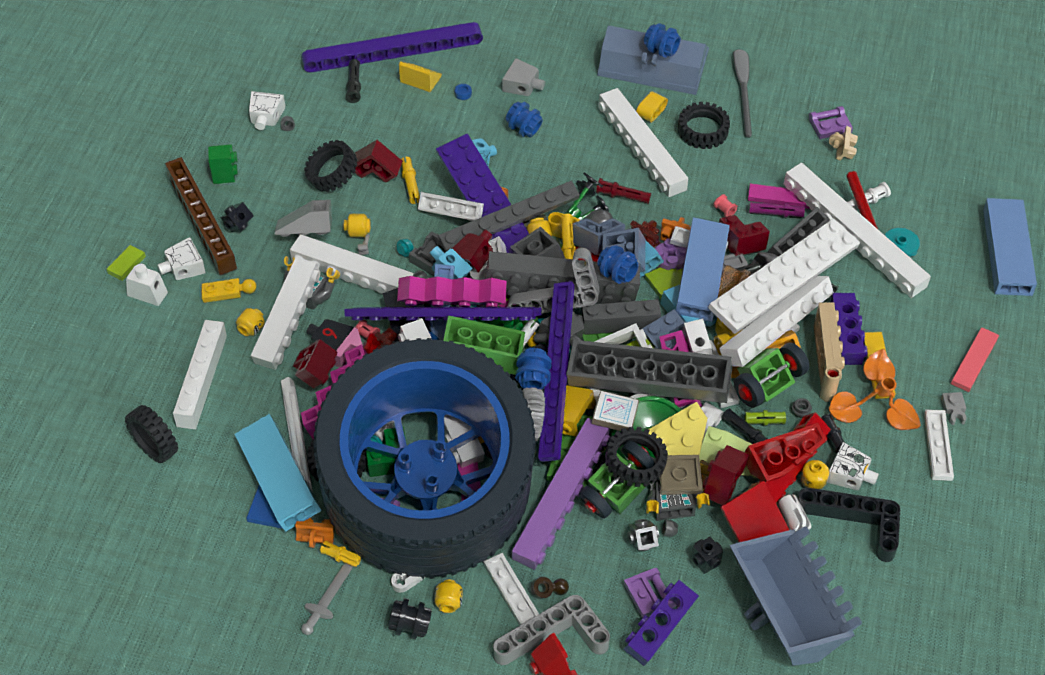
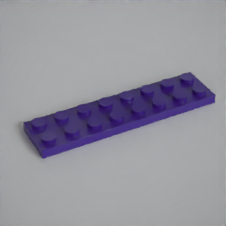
M468 133L436 148V153L464 199L484 204L482 217L511 205ZM521 222L492 234V239L499 236L506 246L507 253L513 254L511 246L529 235Z

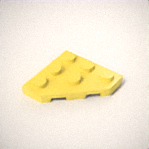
M695 402L648 430H650V435L654 432L657 434L656 439L660 437L663 440L662 444L665 443L668 455H700L708 418L699 404Z

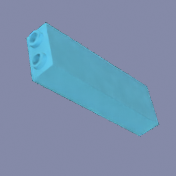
M270 414L235 434L277 521L285 532L295 527L296 521H305L322 511L281 431Z

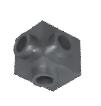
M639 519L634 524L629 525V542L638 550L646 551L652 549V547L659 546V531L657 526L651 521Z

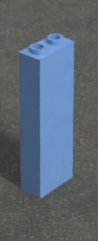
M987 198L983 213L995 294L1033 296L1037 281L1024 200Z
M693 217L675 309L679 315L713 321L714 313L708 307L711 302L718 298L730 225Z

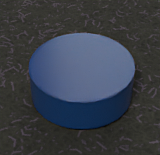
M459 84L455 87V97L457 99L467 100L472 96V88L468 84Z

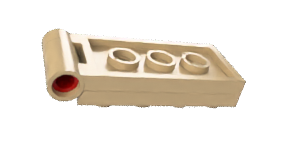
M819 302L814 322V334L821 385L820 398L825 402H831L837 393L839 381L842 378L845 359L841 357L843 343L839 341L841 328L837 326L839 312L835 310L834 303Z

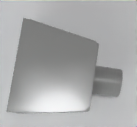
M519 59L514 60L502 79L503 92L530 96L534 88L543 90L545 86V81L539 79L538 68Z

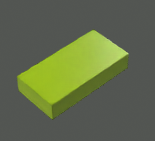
M129 245L107 268L108 274L123 281L134 266L138 265L146 257L145 252Z

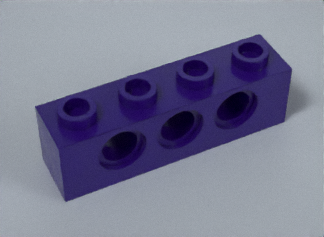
M832 293L830 303H834L835 310L839 312L837 326L841 328L839 341L843 343L841 357H844L845 365H862L864 357H867V346H864L863 343L865 332L861 330L862 316L858 313L860 309L859 300H856L855 293Z
M680 580L675 584L670 583L663 591L666 595L663 600H656L650 608L653 610L652 614L649 617L645 615L638 623V626L641 628L637 633L632 631L625 640L627 645L623 650L643 666L649 662L699 597L698 594ZM668 601L675 602L677 609L670 608ZM655 617L662 618L664 620V625H658L655 621ZM642 634H649L651 636L652 641L646 642L643 639Z

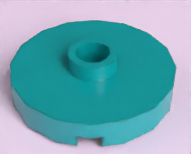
M894 228L886 232L885 236L906 255L911 257L917 254L920 240L914 232L906 228Z

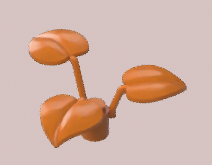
M885 349L873 353L863 366L865 377L872 381L876 380V389L860 402H857L855 396L849 392H839L832 398L828 409L835 419L845 423H852L862 416L859 406L875 394L881 397L889 396V406L891 408L887 410L886 418L892 427L898 430L918 429L921 426L915 409L908 401L899 398L893 403V396L895 395L893 391L897 386L894 379L895 367L887 356Z

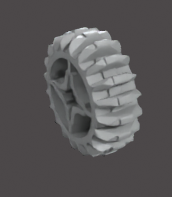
M533 387L524 388L522 392L524 398L527 399L528 408L531 409L535 428V440L537 441L542 432L545 397L541 389Z

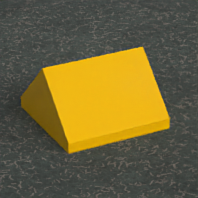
M401 61L399 63L400 82L428 92L432 91L442 76L441 73L415 64Z

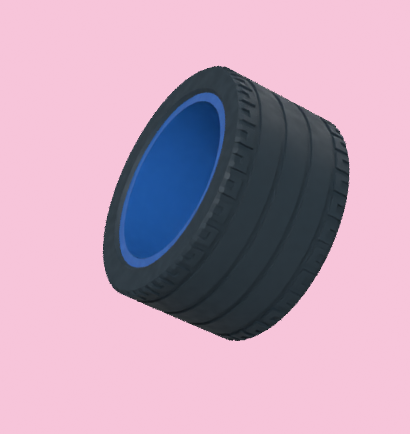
M416 338V340L410 341L406 339L403 342L396 341L391 345L386 344L383 348H376L372 353L363 355L362 359H357L354 365L348 366L345 369V373L338 376V381L331 385V391L326 393V398L321 403V410L317 414V422H315L314 456L326 513L331 524L335 527L336 533L345 544L349 545L351 551L357 553L361 559H366L367 563H372L380 570L383 568L388 573L393 572L400 575L404 573L407 574V578L413 576L421 577L422 579L424 577L435 579L437 576H442V578L447 577L449 574L453 576L457 572H465L470 567H476L478 563L484 562L489 556H493L499 548L501 549L505 541L508 542L513 532L516 531L517 524H520L528 504L536 440L534 421L531 416V409L528 408L527 399L524 398L521 388L517 387L516 381L510 378L508 372L503 371L501 365L495 364L492 358L486 357V354L479 353L472 347H465L464 344H456L454 341L449 340L447 342L444 339L432 340V338ZM415 412H435L438 422V440H419L407 445L401 423L402 416ZM447 414L460 419L471 426V430L446 443L444 416ZM394 421L400 447L394 448L373 442L370 438L386 423ZM481 436L489 448L493 464L490 467L461 475L452 452ZM363 450L396 459L395 476L391 484L365 482L360 479L357 469ZM487 479L476 492L468 486L469 484ZM448 490L458 491L467 497V499L450 507L436 508L438 497L445 494ZM374 493H377V494H388V495H387V497L383 500V499H381L379 496H377V495L374 494ZM410 495L421 500L423 510L406 509L393 505V503L400 497Z

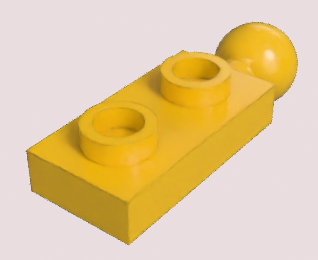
M239 278L203 283L202 300L206 303L241 297V291L251 294L255 292L257 285L252 279H246L240 284Z

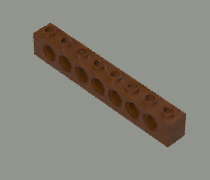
M180 157L166 162L168 178L219 275L236 270L234 253L184 160Z

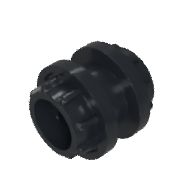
M403 598V601L396 600L392 606L388 628L394 630L397 636L401 635L402 630L411 632L410 639L416 640L417 636H426L432 613L431 609L424 607V602L419 601L418 607L408 605L409 599Z

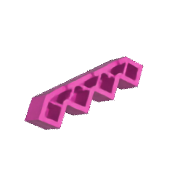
M406 276L399 278L397 301L405 302L407 306L432 304V306L442 307L443 305L498 307V305L506 304L507 281L495 278L476 280L462 277L452 280L438 276L427 279Z
M362 344L344 352L347 365L330 372L333 383L338 381V376L344 374L348 366L351 367L357 359L360 360L363 358V355L367 354ZM331 385L315 392L318 405L301 412L304 427L313 440L315 422H317L318 418L317 414L321 410V403L325 400L326 393L331 391Z

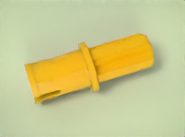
M324 541L323 544L326 547L321 546L320 548L322 554L335 558L337 562L342 561L353 567H357L360 564L361 557L346 550L344 546L339 547L329 541Z

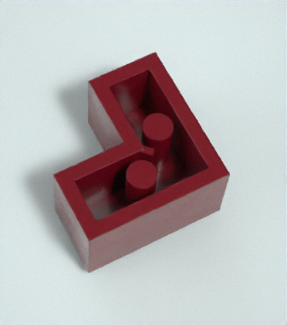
M375 140L355 152L358 161L357 167L354 168L356 169L355 173L361 178L373 172L386 183L397 177L403 161L379 140Z
M736 215L719 219V223L730 225L727 248L735 257L740 254L744 255L766 250L770 231L761 222L744 225Z
M321 339L317 340L299 352L293 364V367L297 369L295 376L312 388L325 384L329 378V375H327L329 370L336 363L335 358L338 352Z
M726 445L723 451H718L715 461L711 460L708 466L709 477L705 478L702 485L705 488L704 493L709 495L710 500L723 505L731 499L737 480L745 470L749 454L729 445Z

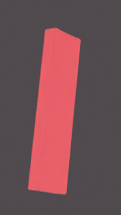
M981 327L951 382L952 385L967 392L971 390L999 338L998 334Z

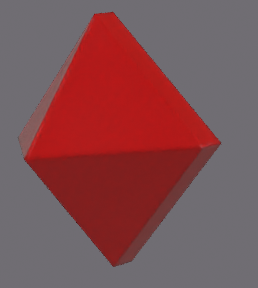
M373 333L368 335L363 344L367 354L372 353L376 348L380 349L381 346Z

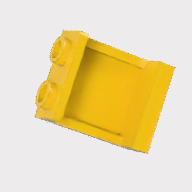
M566 385L562 434L577 436V424L585 410H593L596 406L593 390Z

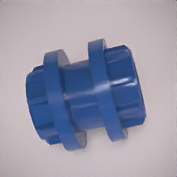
M661 23L651 25L644 37V45H646L648 51L655 53L659 50V55L664 58L674 55L681 42V37L676 29L669 28L666 31L665 25Z
M516 102L509 109L505 118L507 123H509L508 127L512 130L518 127L520 129L519 135L522 137L525 135L532 137L539 130L543 122L540 111L537 109L530 111L528 103Z
M618 245L606 247L601 252L597 262L601 274L607 278L612 275V280L618 284L630 282L635 277L639 267L635 254L629 251L624 252V249Z
M528 348L517 357L516 365L518 369L516 370L515 378L522 388L533 387L543 389L550 382L551 373L549 370L551 369L552 360L544 350Z

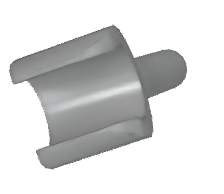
M369 234L365 236L363 244H358L359 255L369 254Z

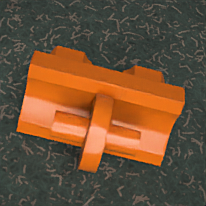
M680 217L679 221L663 218L660 239L663 241L671 239L675 226L690 230L691 227L684 224L685 218Z
M311 518L305 521H296V541L309 542L310 548H315L316 543H323L324 541L334 543V526L330 520L324 519L321 523H315Z

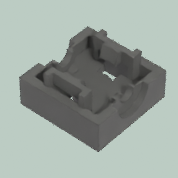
M431 231L425 237L423 246H420L418 249L414 248L409 253V262L434 276L432 266L436 260L430 255V252L436 246L442 248L444 253L446 252L439 240V234Z

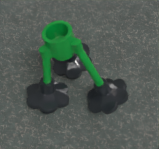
M585 172L583 174L588 181H576L580 195L579 199L575 200L564 213L571 214L580 220L585 219L594 210L602 209L609 212V208L604 200L597 195V205L593 207V210L580 216L582 212L577 208V205L585 195L595 196L596 193L593 185L603 187V185Z

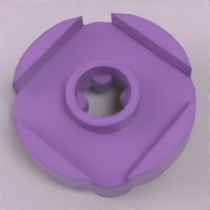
M666 239L664 243L659 244L655 248L664 260L662 264L657 266L658 268L661 267L666 270H670V268H676V270L683 268L687 248L670 244L671 239Z

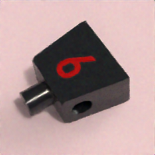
M326 319L319 327L310 324L306 333L311 336L312 343L321 339L331 348L337 350L354 327Z

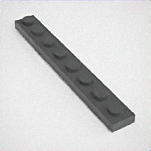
M571 180L439 235V240L447 252L468 233L479 236L485 229L491 234H495L577 200L580 195Z

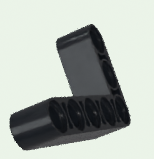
M803 488L800 490L798 500L808 515L878 525L876 555L883 562H890L894 559L899 545L901 511L897 502L815 488Z

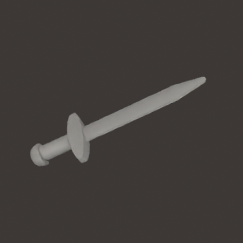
M346 563L342 566L318 604H305V609L312 615L306 624H303L301 627L303 634L310 635L314 631L313 627L319 618H333V613L327 607L353 566Z

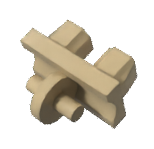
M849 126L845 127L843 134L836 132L829 137V144L837 148L836 159L840 161L843 157L852 159L856 155L857 149L854 146L857 143L858 136L851 133V127Z

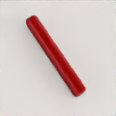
M848 172L846 177L860 214L877 228L857 172Z

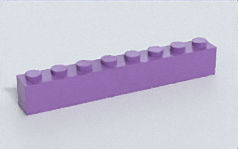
M586 419L513 548V560L533 570L536 569L538 564L541 565L543 563L547 547L553 545L557 529H562L566 513H570L573 509V500L576 496L579 497V492L584 487L582 484L585 479L588 480L590 478L593 464L599 462L603 446H608L611 439L609 428L592 424L591 419Z

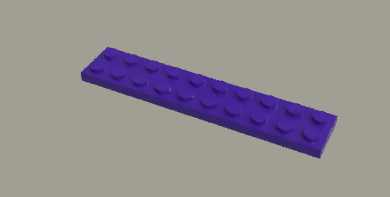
M356 307L344 309L345 317H351V320L387 319V317L388 320L424 319V317L425 320L442 319V317L443 320H448V315L468 320L479 319V317H481V320L498 319V317H500V320L517 319V317H519V320L536 319V316L542 315L541 307Z

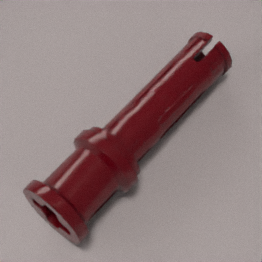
M599 178L598 182L603 187L597 185V194L604 193L613 198L620 196L647 204L650 202L651 193L620 186L617 182L612 183Z

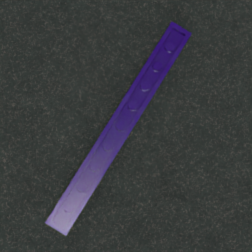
M572 281L554 283L547 355L552 360L551 369L549 370L551 379L544 389L545 412L542 432L540 433L538 455L541 462L560 460L575 289Z

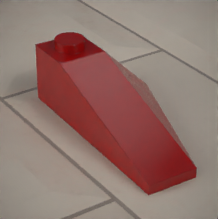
M816 423L749 445L745 450V453L749 454L746 466L751 475L765 483L781 478L827 441V438L819 424Z
M555 633L550 634L531 653L529 667L533 675H577L575 669H569L566 660L568 655Z

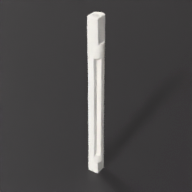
M287 377L281 380L292 454L312 491L294 381Z

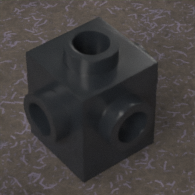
M244 202L227 207L221 219L224 226L231 232L236 230L242 231L248 226L247 222L254 215Z
M711 537L705 540L701 539L694 544L691 559L705 574L721 564L723 549Z

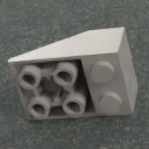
M312 200L279 219L275 235L286 237L291 234H301L304 236L309 233L327 234V232L331 231L332 225L331 200Z

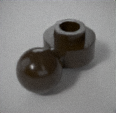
M539 577L531 583V592L538 599L547 598L552 592L557 595H564L569 590L568 582L562 578L556 579L552 583L547 577ZM539 584L543 587L542 592L538 590Z

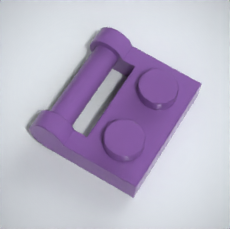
M843 106L819 113H809V120L819 139L829 138L836 132L843 134L846 126L851 127L852 133L853 127L845 114ZM838 116V118L818 121L819 119Z
M658 568L650 569L624 580V586L642 618L645 615L650 616L653 610L650 608L658 599L648 580L653 581L662 599L666 596L663 593L666 587L660 578L661 574ZM668 601V605L670 608H674L676 606L675 602Z

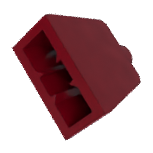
M485 229L479 236L468 233L451 249L473 268L471 271L479 273L488 260L489 251L493 252V248L488 243L493 236Z

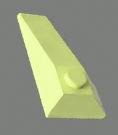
M708 426L699 455L701 473L710 474L707 469L711 460L715 461L718 451H723L726 445L745 452L747 447L752 444L727 431ZM747 466L745 467L744 472L741 474L744 476H752L753 478H757L750 474Z

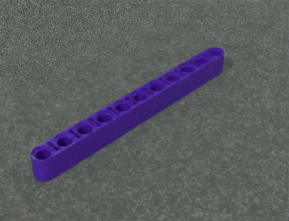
M471 22L304 51L301 54L305 71L317 72L350 66L349 62L352 59H357L360 61V64L476 45L482 42L483 35L479 24Z

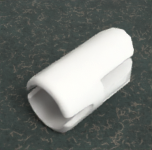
M792 494L793 498L791 495L781 498L778 506L790 530L798 531L804 526L810 530L811 523L797 496Z

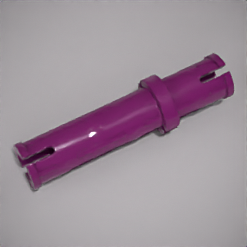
M750 202L749 213L782 215L784 218L788 216L804 218L805 206H792L789 203L779 205Z

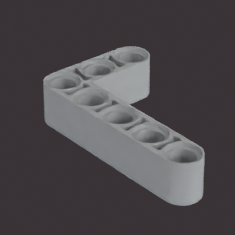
M578 248L575 250L572 260V268L577 282L574 284L575 297L573 308L594 305L598 301L599 284L591 253L586 248ZM554 287L515 293L510 296L507 307H516L513 304H517L519 307H541L542 313L551 312L552 300L550 298H553Z
M572 595L498 638L493 645L494 660L497 664L507 665L539 646L550 634L555 633L557 635L571 626L575 628L593 653L601 655L609 649L610 634L586 601L579 595ZM572 607H577V608H579V609H578V610H573V609H571V608H572ZM553 618H561L562 620L556 621ZM590 623L591 626H585L583 624ZM542 628L543 631H536L535 629ZM518 639H524V640H526V641H525V642H518L517 640H518ZM602 639L604 642L599 643L595 640ZM500 650H507L508 652H506V653H500L499 651H500Z

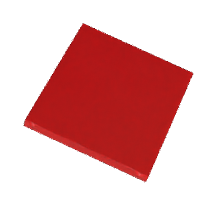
M760 481L752 488L720 507L739 543L790 530L764 481Z

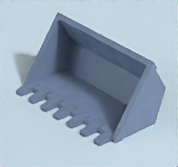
M613 26L607 27L597 76L693 95L697 94L709 52V47L706 44L681 40L677 52L671 57L667 56L664 58L659 55V50L655 53L648 51V48L644 45L645 32Z
M805 526L798 531L793 529L730 545L735 560L757 599V603L744 613L746 618H754L760 612H763L761 616L750 624L752 629L758 630L769 622L793 666L819 662L845 641L854 637L853 630L862 624L861 619L857 616L846 621L844 615L853 609L850 601H846L839 606L837 605L835 600L844 593V590L841 586H837L829 591L826 585L835 578V574L833 571H828L821 576L818 572V569L825 565L827 561L824 556H820L813 561L809 555L818 549V545L815 541L805 546L802 544L801 540L810 534L809 529Z

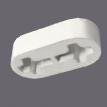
M395 573L391 578L393 590L401 593L409 590L423 579L413 576L407 578V574L402 573L400 575ZM398 579H400L401 581L404 580L405 584H404V585H402V584H400V583L397 584V580H398Z

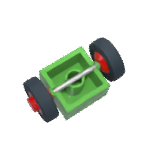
M787 343L780 349H765L745 366L737 368L740 375L734 380L735 392L740 400L751 408H755L763 402H768L795 383L793 376L800 377L807 373L809 370L808 358L804 351L794 343Z
M630 440L621 448L629 461L627 462L617 453L619 460L624 465L637 470L635 467L639 470H646L655 465L648 451ZM604 463L588 480L589 486H585L579 492V497L590 512L605 519L611 514L612 508L621 514L646 486H643L642 483L640 487H635V483H632V486H628V481L626 480L624 483L619 482L620 477L615 479L613 472L610 473L608 466Z

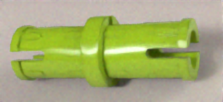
M767 410L762 412H745V421L749 424H763V426H768V424H786L785 411L768 412ZM757 417H774V419H757Z

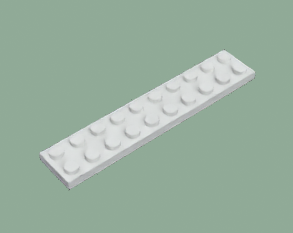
M832 219L711 302L708 309L736 334L855 250L860 242L835 219Z

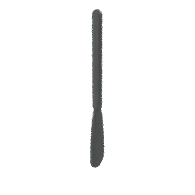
M737 49L733 52L734 66L741 87L745 136L750 138L752 136L747 88L749 81V56L744 50Z

